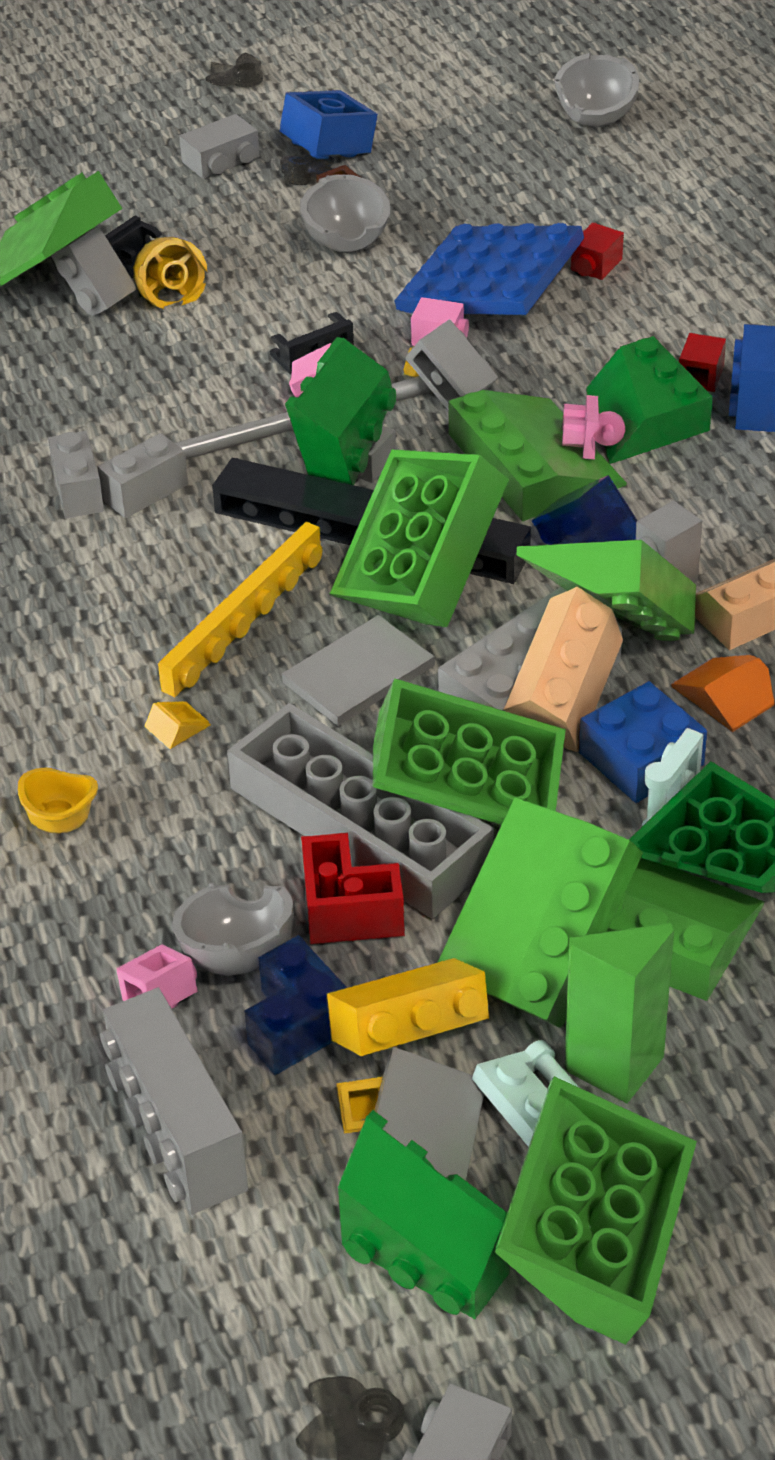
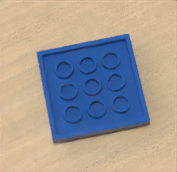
M499 223L488 226H472L470 224L455 226L394 300L396 309L407 313H414L421 297L462 303L464 304V314L526 315L583 241L582 226H567L564 223H557L551 226H535L532 223L519 226H503Z

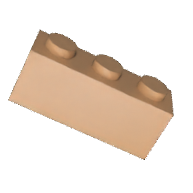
M775 559L696 593L695 618L728 650L775 630Z
M579 587L550 598L504 710L566 729L564 748L578 752L580 718L595 711L623 642L613 610Z

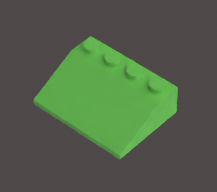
M99 171L88 178L85 177L83 172L14 216L17 223L5 231L0 241V286L53 255L123 209Z
M480 390L448 401L449 436L465 454L481 455L509 479L502 498L522 522L627 485L625 480L596 449L595 459H583L582 447L562 446L563 412L550 398Z
M391 449L330 591V595L422 624L448 627L509 479L481 455Z
M643 540L517 547L516 555L560 587L567 591L579 587L610 607L615 617L654 634V638L657 640L676 641L680 639V634H694L696 584Z
M394 678L378 716L373 743V787L501 825L515 797L556 811L566 729Z
M515 797L438 962L455 958L484 971L487 995L561 1028L567 1017L569 938L607 932L643 852L629 839L586 821Z
M641 858L607 932L672 923L674 936L670 987L708 1001L764 906L765 901L674 867Z
M554 1076L550 1081L495 1253L576 1323L626 1345L651 1314L697 1141Z

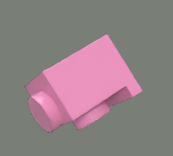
M163 944L116 968L123 1001L159 987L172 1009L183 999L198 992L196 986L197 970L192 959Z

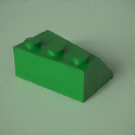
M654 336L620 346L586 388L587 395L598 396L599 414L606 411L615 412L625 422V434L621 441L610 446L604 445L609 464L710 431L713 396Z
M337 337L317 362L316 376L314 378L306 376L300 384L301 391H303L299 397L291 396L285 403L308 475L354 485L359 473H363L366 470L369 458L368 453L373 442H377L380 439L382 422L387 411H392L394 408L396 390L392 388L388 370L345 338Z
M712 761L629 839L643 852L641 857L643 859L760 893L775 892V800Z
M372 1110L365 1119L338 1185L342 1245L349 1256L361 1264H369L372 1261L388 1270L390 1277L401 1287L413 1289L416 1286L433 1296L436 1304L447 1313L457 1315L461 1311L469 1317L476 1319L510 1273V1265L495 1253L507 1212L458 1174L448 1175L447 1177L440 1174L425 1158L428 1151L413 1140L405 1147L383 1130L388 1121Z

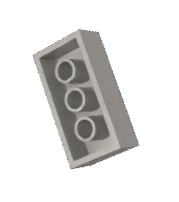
M559 587L438 667L439 692L505 711L504 707L550 598L567 590ZM618 624L619 630L622 635V626ZM621 647L619 649L613 667L619 662H621Z
M155 988L103 1009L106 1030L100 1032V1038L103 1048L111 1062L105 1064L108 1078L116 1092L122 1089L125 1090L128 1098L124 1099V1103L133 1126L136 1128L144 1125L148 1133L144 1136V1142L151 1160L155 1165L164 1162L168 1172L164 1173V1179L174 1202L184 1200L193 1215L249 1191L242 1131L160 988Z

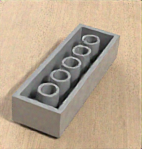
M290 703L227 750L232 790L303 836L348 833L352 867L399 863L404 901L431 919H434L475 883L493 845V828L476 817L374 788L373 754Z

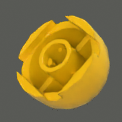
M177 237L156 238L145 244L136 257L133 267L134 282L139 293L156 307L164 309L165 306L182 300V305L196 301L203 293L206 285L203 281L205 271L207 272V263L202 252L189 241ZM167 287L175 289L184 296L179 301H164L159 298L157 293Z

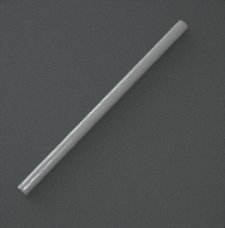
M420 376L392 383V388L396 390V402L432 392ZM288 412L175 442V444L185 451V459L291 431L293 427Z

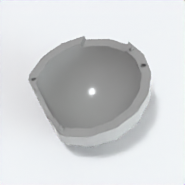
M590 52L576 56L562 65L554 78L559 100L573 121L581 125L602 127L615 123L631 109L638 96L639 75L634 65L624 57L619 59L610 55H591Z
M327 175L319 179L317 184L306 191L302 200L300 199V213L303 225L318 244L337 252H354L371 245L381 235L390 216V200L382 188L368 179L355 175Z
M210 883L209 886L188 897L174 913L171 927L184 954L190 957L197 966L211 973L226 976L255 972L272 962L288 941L294 919V900L287 888L283 886H264V893L260 899L247 901L236 896L229 885H214V883Z

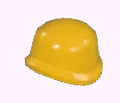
M52 768L32 769L24 773L18 781V796L21 804L26 809L30 822L37 828L49 833H68L81 827L88 818L92 800L98 792L97 781L90 775L71 774Z

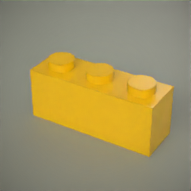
M455 958L327 993L332 1041L359 1056L489 1019L485 972Z

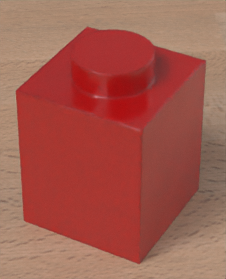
M592 222L583 231L584 239L571 255V270L578 272L582 276L603 280L623 259L624 232Z
M689 333L679 358V363L707 391L715 392L723 371L726 338Z

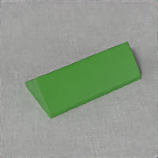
M672 923L569 938L565 1046L566 1070L568 1073L625 1103L631 1100L664 1058L674 936Z

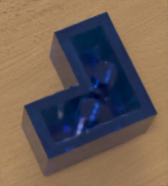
M607 475L562 496L531 521L539 532L541 540L546 545L636 540V523L638 520L610 476Z
M299 935L258 957L261 991L267 998L244 1010L248 1045L274 1075L281 1073L334 1042L331 1038L327 993L347 988Z

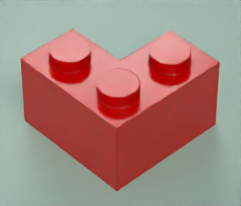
M348 833L301 836L310 944L405 936L404 899L399 863L352 867Z

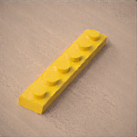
M305 522L158 663L162 692L176 697L185 687H193L197 683L201 672L211 662L217 663L223 657L226 647L236 637L243 638L247 634L251 623L260 614L265 615L270 612L278 596L285 590L291 591L297 584L299 576L308 567L314 568L318 565L323 552L320 543V527Z

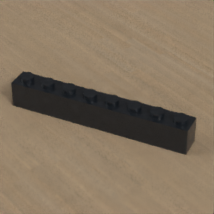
M233 457L212 485L214 509L217 514L296 532L305 522H309L320 527L321 539L351 545L374 491ZM493 518L470 574L514 584L526 563L516 555L517 547L531 546V526Z

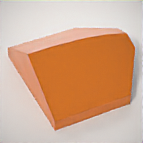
M752 655L712 658L671 684L672 688L732 732L775 704L769 669L760 658Z

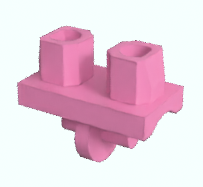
M587 395L586 405L564 404L562 446L582 447L583 459H595V441L605 446L619 443L625 434V422L615 412L606 411L599 414L598 396Z

